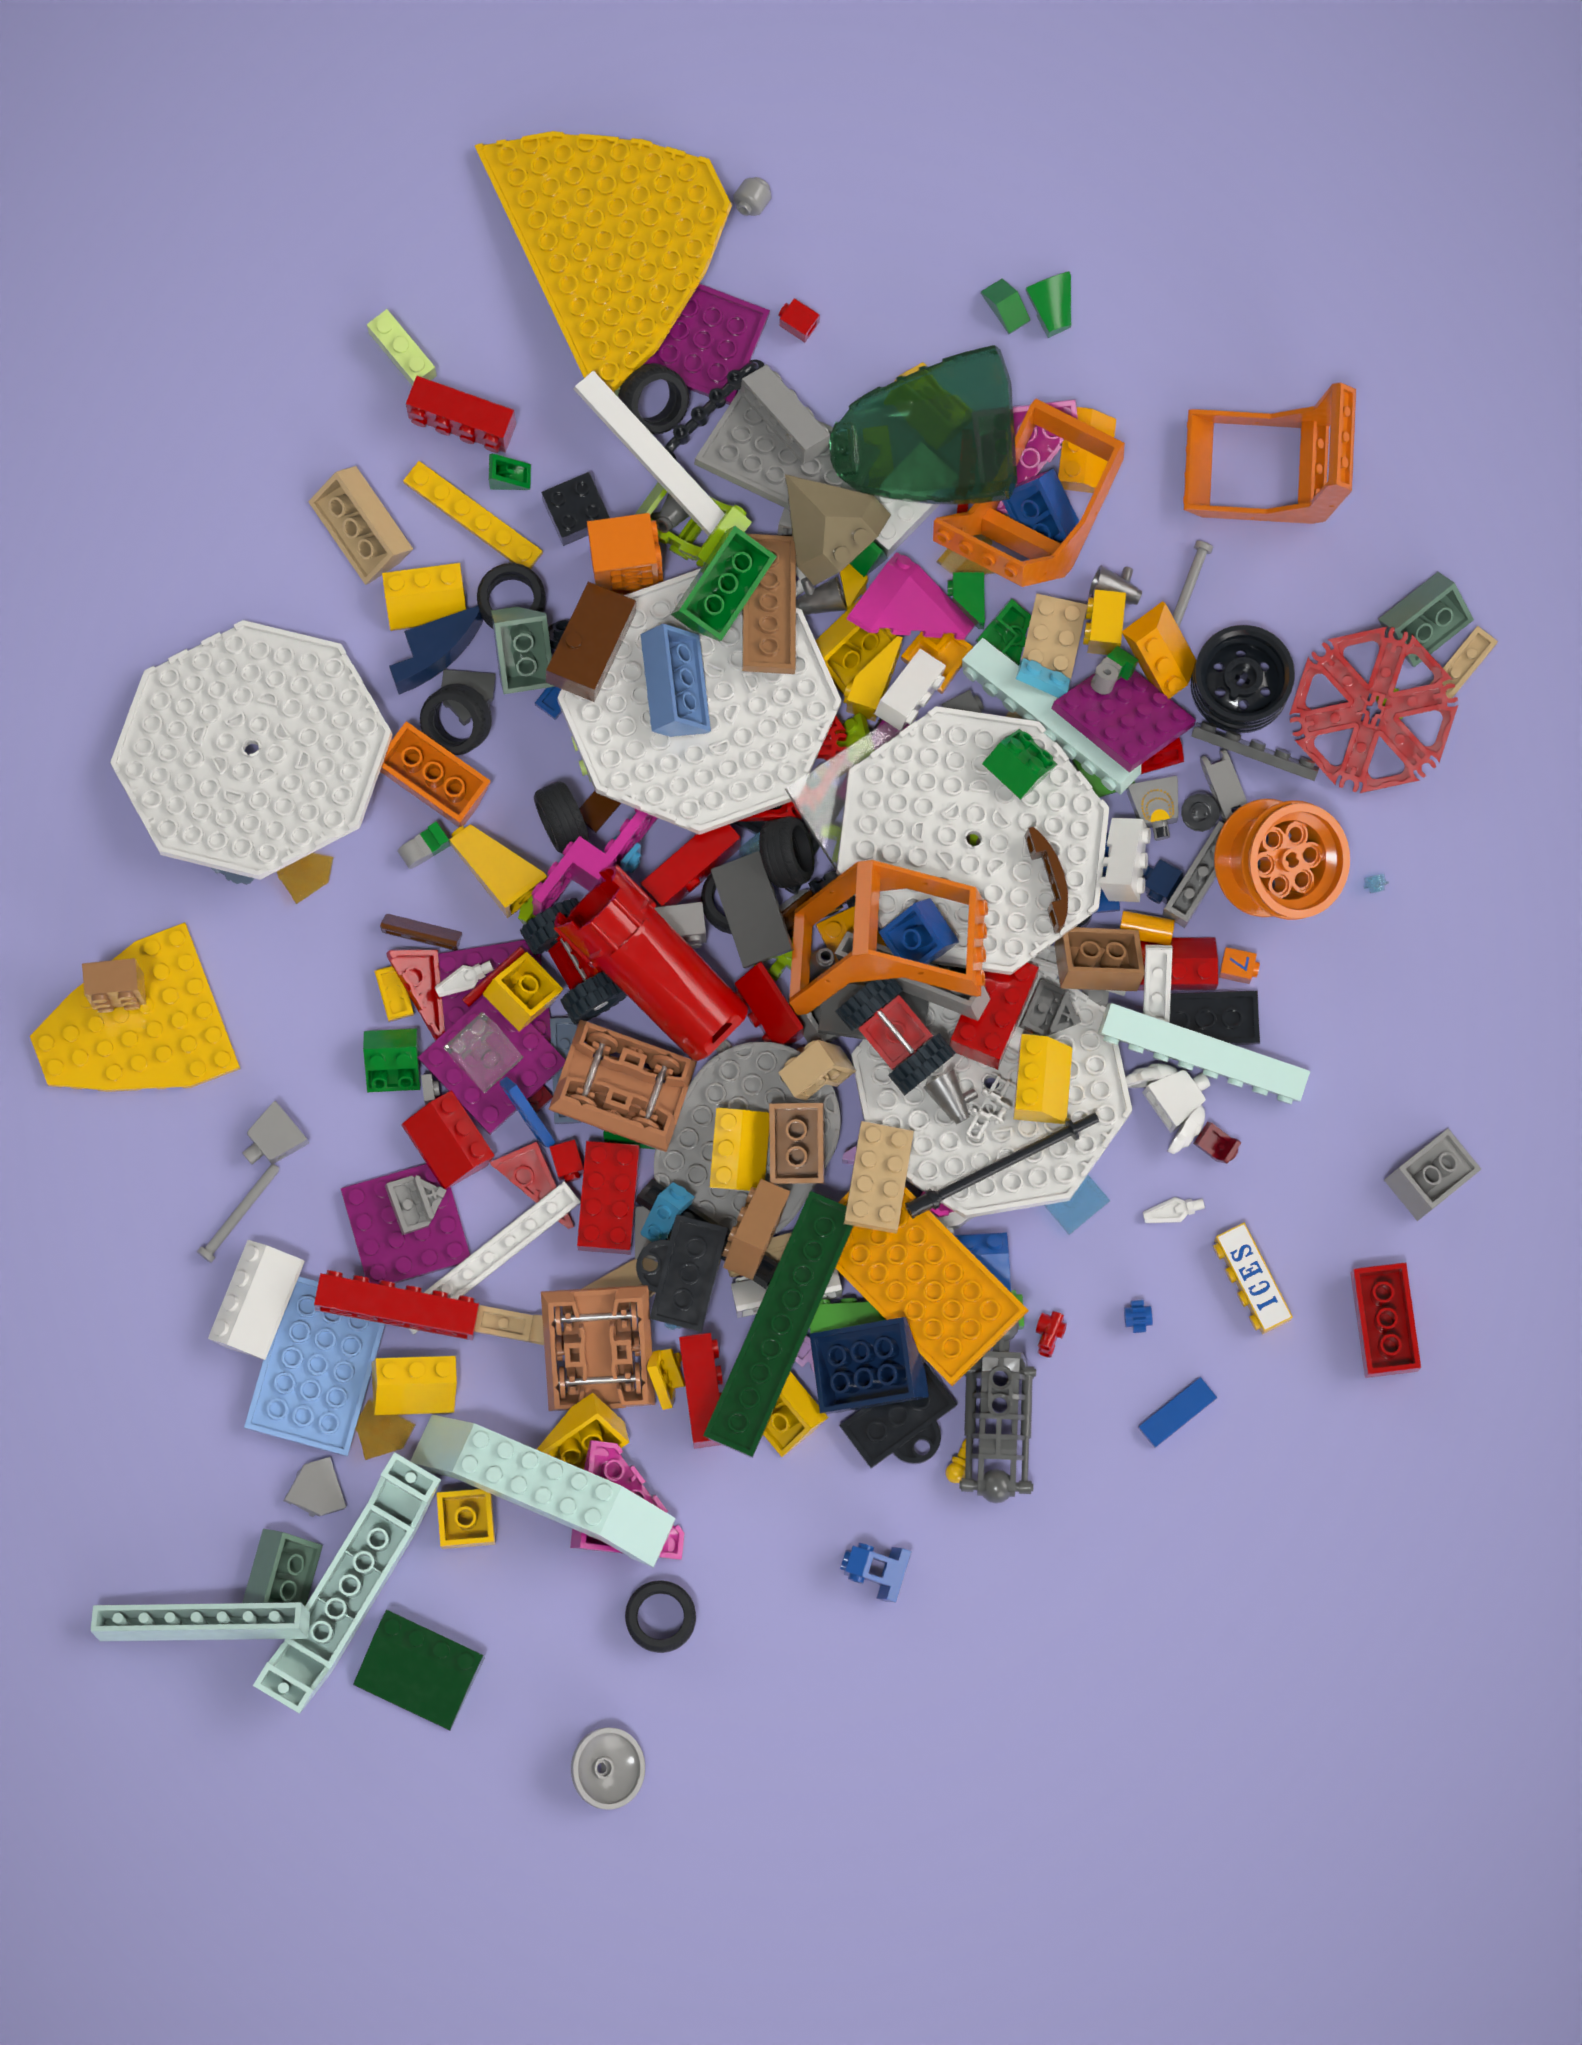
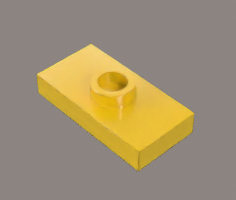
M390 966L375 970L388 1022L413 1016L414 1013L409 995L394 968Z

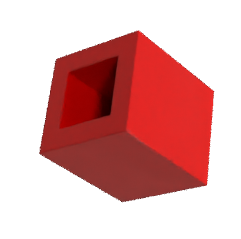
M795 298L790 304L785 303L778 314L780 317L779 326L804 343L820 323V315Z
M575 1139L550 1146L559 1181L565 1180V1183L579 1180L584 1169Z

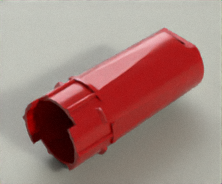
M618 865L599 871V874L605 880L596 885L571 910L567 918L559 912L553 929L592 968L598 966L692 1060L699 1061L708 1057L745 1020L748 1013L747 1005L654 909L656 903Z

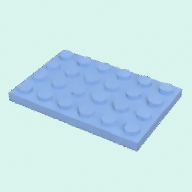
M298 1277L266 1360H263L244 1428L348 1457L372 1373L371 1362L376 1359L385 1324L315 1311L314 1302L318 1282Z

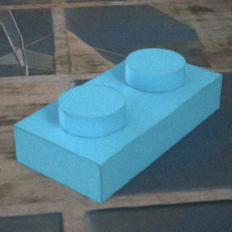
M1025 658L1019 664L1016 675L1017 680L1057 698L1068 692L1070 678L1066 677L1063 673L1052 671L1036 661H1030Z

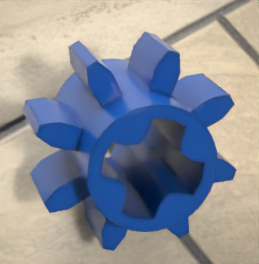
M1144 1300L1131 1301V1307H1124L1125 1327H1133V1333L1146 1332V1326L1153 1325L1151 1306H1144Z

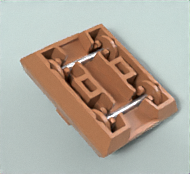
M580 1020L548 1110L667 1152L697 1062ZM617 1052L620 1053V1057L616 1058L610 1054ZM644 1064H649L652 1070L644 1068Z
M648 1285L541 1291L549 1411L569 1410L591 1393H594L610 1409L655 1405V1389L647 1370V1364L652 1355ZM560 1306H562L563 1316H561ZM561 1322H563L564 1331H562ZM632 1351H635V1356H640L641 1351V1375L640 1362H635L634 1375ZM563 1355H565L567 1379H565L564 1366H560L558 1370L557 1361H563Z

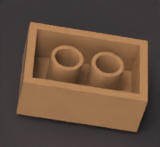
M1074 927L1054 944L1060 988L1137 991L1145 975L1138 930Z
M135 958L82 963L84 995L94 1010L98 1009L99 1013L114 1011L115 1007H124L125 1010H136L140 1008V1005H146L144 973Z
M824 1103L769 1104L770 1183H825Z
M763 1179L760 1180L757 1188L751 1187L746 1204L741 1208L737 1223L729 1234L728 1242L722 1256L727 1257L723 1268L753 1280L781 1220L790 1194L789 1190Z

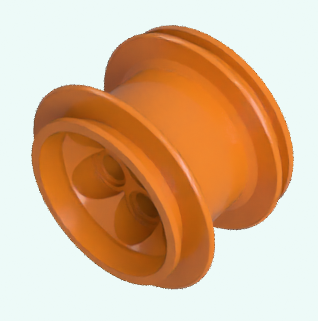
M1259 799L1238 808L1223 825L1215 846V873L1219 886L1226 898L1242 912L1257 917L1274 916L1286 920L1304 919L1317 915L1327 909L1341 894L1349 874L1350 850L1342 827L1324 809L1304 801L1291 800L1283 802L1275 799ZM1267 834H1268V836H1269V841H1268V843H1266V836H1267ZM1260 859L1261 864H1260V868L1258 869V864H1257V863H1258V860ZM1273 880H1275V887H1274V889L1272 888V882H1273Z

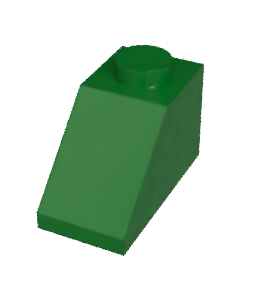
M953 572L952 580H947V596H952V601L978 629H984V572Z

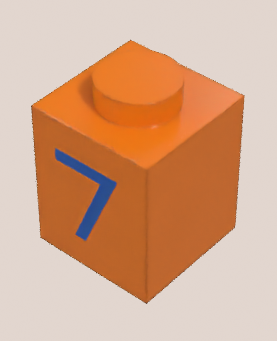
M1226 947L1219 978L1250 984L1252 977L1257 978L1260 962H1256L1257 954Z

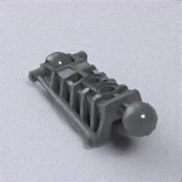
M1019 1321L993 1346V1351H988L964 1374L966 1376L964 1425L966 1460L965 1478L959 1481V1489H961V1492L977 1490V1496H983L992 1503H1002L1009 1497H1015V1492H1019V1494H1031L1033 1492L1032 1481H1028V1463L1032 1422V1381L1036 1377V1369L1033 1366H1028L1022 1352H1009L1010 1340L1018 1333ZM1003 1371L1008 1377L1006 1385L997 1386L994 1384L993 1375L995 1372ZM977 1378L980 1379V1392L976 1393ZM1019 1380H1022V1394H1019ZM1002 1398L1006 1401L1007 1408L1003 1413H996L992 1409L994 1399ZM976 1399H980L979 1413H976ZM1018 1400H1021V1415L1018 1414ZM975 1419H979V1433H975ZM986 1419H996V1434H985ZM1002 1419H1011V1435L1001 1434ZM1018 1420H1021L1020 1435H1017ZM973 1439H978V1454H972ZM1017 1440H1022V1455H1017ZM972 1458L978 1459L977 1481L972 1479ZM984 1459L1010 1460V1476L1005 1471L999 1469L990 1470L984 1474ZM1016 1460H1022V1474L1019 1482H1016Z

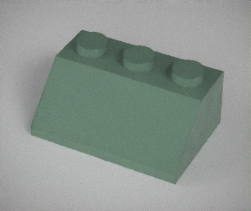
M1437 572L1378 620L1382 627H1387L1385 631L1387 637L1392 627L1395 628L1393 636L1396 640L1402 639L1404 632H1408V639L1405 643L1408 645L1413 635L1431 655L1474 619L1456 584ZM1409 654L1405 657L1413 667L1422 662L1415 654Z
M521 607L491 610L503 694L555 687L546 683V669L552 658L546 613Z
M263 1528L242 1603L301 1602L306 1606L323 1545L285 1532Z

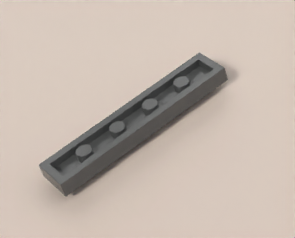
M1202 721L1201 724L1196 723L1191 736L1315 781L1319 767L1315 766V762L1308 758L1301 757L1300 760L1290 757L1291 753L1279 748H1276L1275 751L1265 748L1266 744L1261 741L1251 739V742L1241 739L1242 735L1234 731L1227 730L1226 733L1216 730L1217 726L1209 722Z

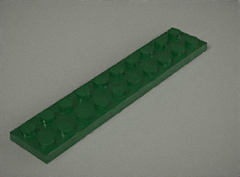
M810 1191L703 1437L753 1458L854 1227L853 1225L844 1224L847 1206Z

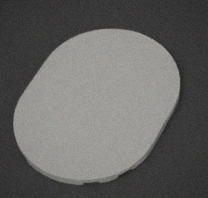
M750 1042L721 1052L701 1068L689 1085L667 1152L655 1149V1181L665 1188L673 1182L685 1188L686 1191L695 1196L691 1204L693 1207L721 1226L729 1228L731 1232L733 1226L737 1223L741 1208L746 1204L750 1191L710 1188L716 1108L769 1112V1104L824 1103V1168L826 1169L838 1144L841 1125L839 1103L833 1087L825 1084L807 1100L795 1098L778 1072L784 1068V1064L789 1059L799 1056L801 1052L785 1045L772 1042ZM770 1134L765 1177L767 1182H770ZM774 1184L790 1191L774 1235L794 1219L816 1184Z

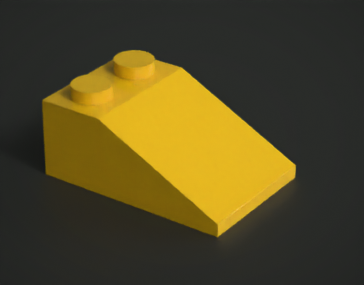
M897 636L855 676L853 683L848 682L843 703L847 704L846 712L854 715L860 712L866 719L876 722L878 716L874 713L889 687L901 653L903 637Z
M591 1393L569 1409L536 1450L584 1470L590 1440L617 1443L620 1448L630 1442L625 1422L594 1393Z

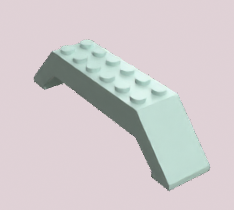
M431 1415L410 1461L432 1474L436 1473L458 1479L601 1540L626 1554L629 1558L652 1568L655 1567L676 1520L673 1516L621 1485L471 1422Z
M394 1452L381 1473V1477L369 1502L305 1606L310 1612L308 1639H285L264 1666L253 1685L254 1687L299 1714L303 1711L334 1670L415 1536L441 1479Z

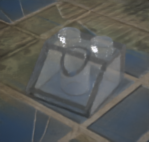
M483 1012L443 1047L454 1062L484 1093L523 1058L498 1025Z

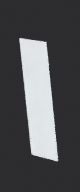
M799 890L797 895L794 894L779 906L780 910L783 911L808 890Z

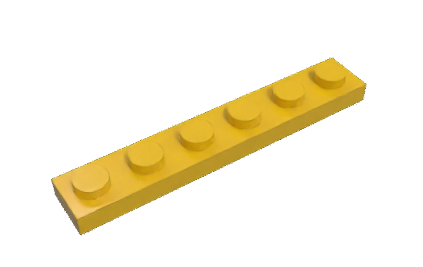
M418 461L403 480L405 485L512 563L521 564L531 569L542 556L543 551L422 462Z

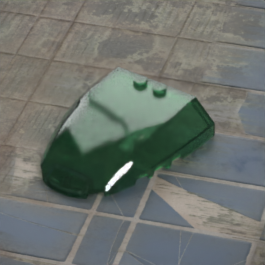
M996 345L943 358L942 362L935 365L919 367V371L908 376H899L896 378L897 381L885 387L879 386L855 400L848 406L849 410L840 422H835L829 441L832 466L844 482L862 493L915 503L974 504L1008 500L1011 498L1017 484L1011 380L1001 349Z

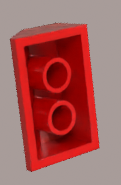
M1172 938L1171 990H1216L1218 986L1216 938ZM1140 941L1141 951H1142V958H1143V964H1144V970H1145V945H1163V944H1157V943H1151V942H1146V941ZM1144 977L1138 990H1144Z
M762 962L755 965L734 983L736 990L734 993L747 1005L750 1011L747 1014L750 1022L755 1028L759 1026L764 1033L761 1036L763 1042H772L789 1047L804 1037L803 1025Z
M452 1090L431 1101L401 1124L439 1184L445 1190L487 1167L495 1156Z

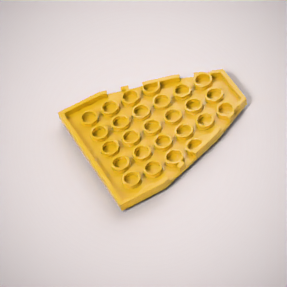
M185 922L135 941L112 959L135 958L144 973L146 1005H140V1008L136 1010H125L124 1007H115L112 1012L99 1013L98 1009L94 1010L85 997L84 983H82L30 1035L49 1087H71L72 1089L81 1090L93 1089L103 1092L138 1091L155 1088L159 1090L175 1087L192 1088L240 1070L239 1063Z

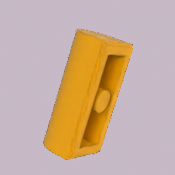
M1123 911L1120 929L1138 930L1140 941L1171 945L1175 920Z

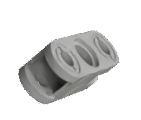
M1226 749L1219 751L1220 762L1211 765L1210 760L1208 761L1207 757L1204 756L1200 758V763L1211 793L1219 804L1220 816L1225 824L1232 815L1231 808L1237 807L1238 809L1248 802Z

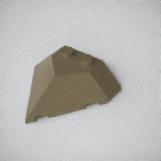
M785 474L789 496L788 505L792 536L796 550V566L815 586L842 571L879 536L891 514L874 495Z

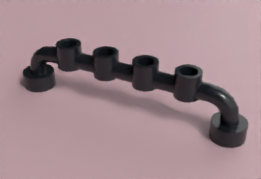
M751 360L739 371H730L727 374L728 382L721 389H712L709 393L710 400L703 407H694L691 411L692 418L685 425L680 424L674 427V437L664 448L676 461V456L673 453L679 445L687 444L690 440V434L698 426L706 425L708 416L716 408H722L726 404V398L734 390L741 389L744 377L765 366L762 361Z

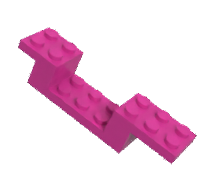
M635 809L636 814L631 820L627 818L619 830L621 832L616 840L612 838L608 842L604 852L580 836L575 842H569L563 851L564 857L559 863L554 862L547 873L549 875L544 883L539 882L532 892L533 915L536 916L546 911L545 909L551 908L572 880L588 891H591L596 885L603 882L605 879L599 874V871L615 865L620 867L621 860L637 842L640 843L658 818Z

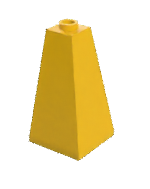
M471 824L466 828L461 826L451 834L450 845L507 919L520 910L521 906L533 896L532 892L539 882L544 883L548 878L543 871Z

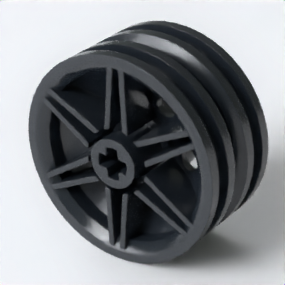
M1236 625L1225 628L1208 639L1198 655L1190 680L1194 704L1201 715L1219 729L1224 731L1230 730L1236 733L1258 731L1271 724L1285 707L1294 685L1295 670L1293 660L1283 642L1263 628L1251 625ZM1243 651L1246 657H1237L1236 652ZM1266 663L1269 669L1263 671L1259 664ZM1220 664L1223 671H1215L1214 666ZM1240 679L1245 680L1242 686L1237 685ZM1261 690H1269L1270 695L1264 697L1261 694ZM1215 691H1223L1225 695L1218 698L1215 695ZM1240 701H1243L1248 707L1246 710L1239 708L1238 704Z

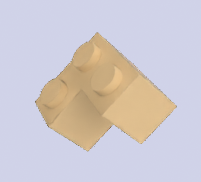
M815 1040L808 1043L804 1047V1052L799 1056L789 1059L784 1064V1068L778 1073L795 1098L807 1100L825 1084L838 1087L855 1073L856 1069L840 1046Z

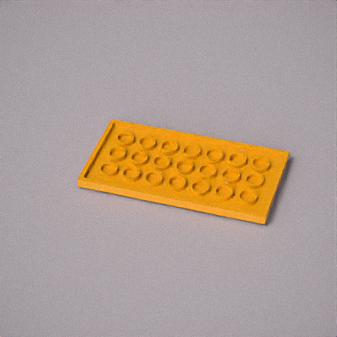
M905 1187L897 1233L854 1226L836 1269L886 1320L906 1317L918 1352L953 1386L1029 1310L929 1210L912 1219L907 1212L905 1203L916 1199V1197ZM849 1192L838 1203L847 1206Z

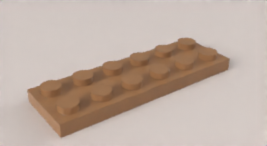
M747 534L777 557L742 609V671L795 674L796 550L793 536Z

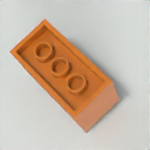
M650 513L587 521L596 585L621 595H627L663 582L660 545L658 544L656 520L651 521Z

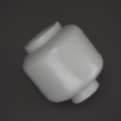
M758 177L745 179L733 195L736 209L745 216L760 215L771 200L770 187L766 181Z

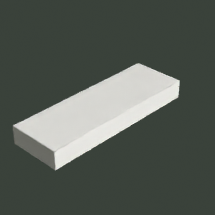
M1145 945L1143 1014L1169 1023L1172 945Z

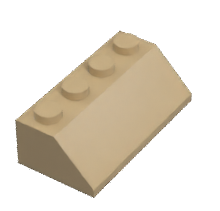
M357 466L335 472L308 501L365 585L380 577L382 573L400 564L413 550Z

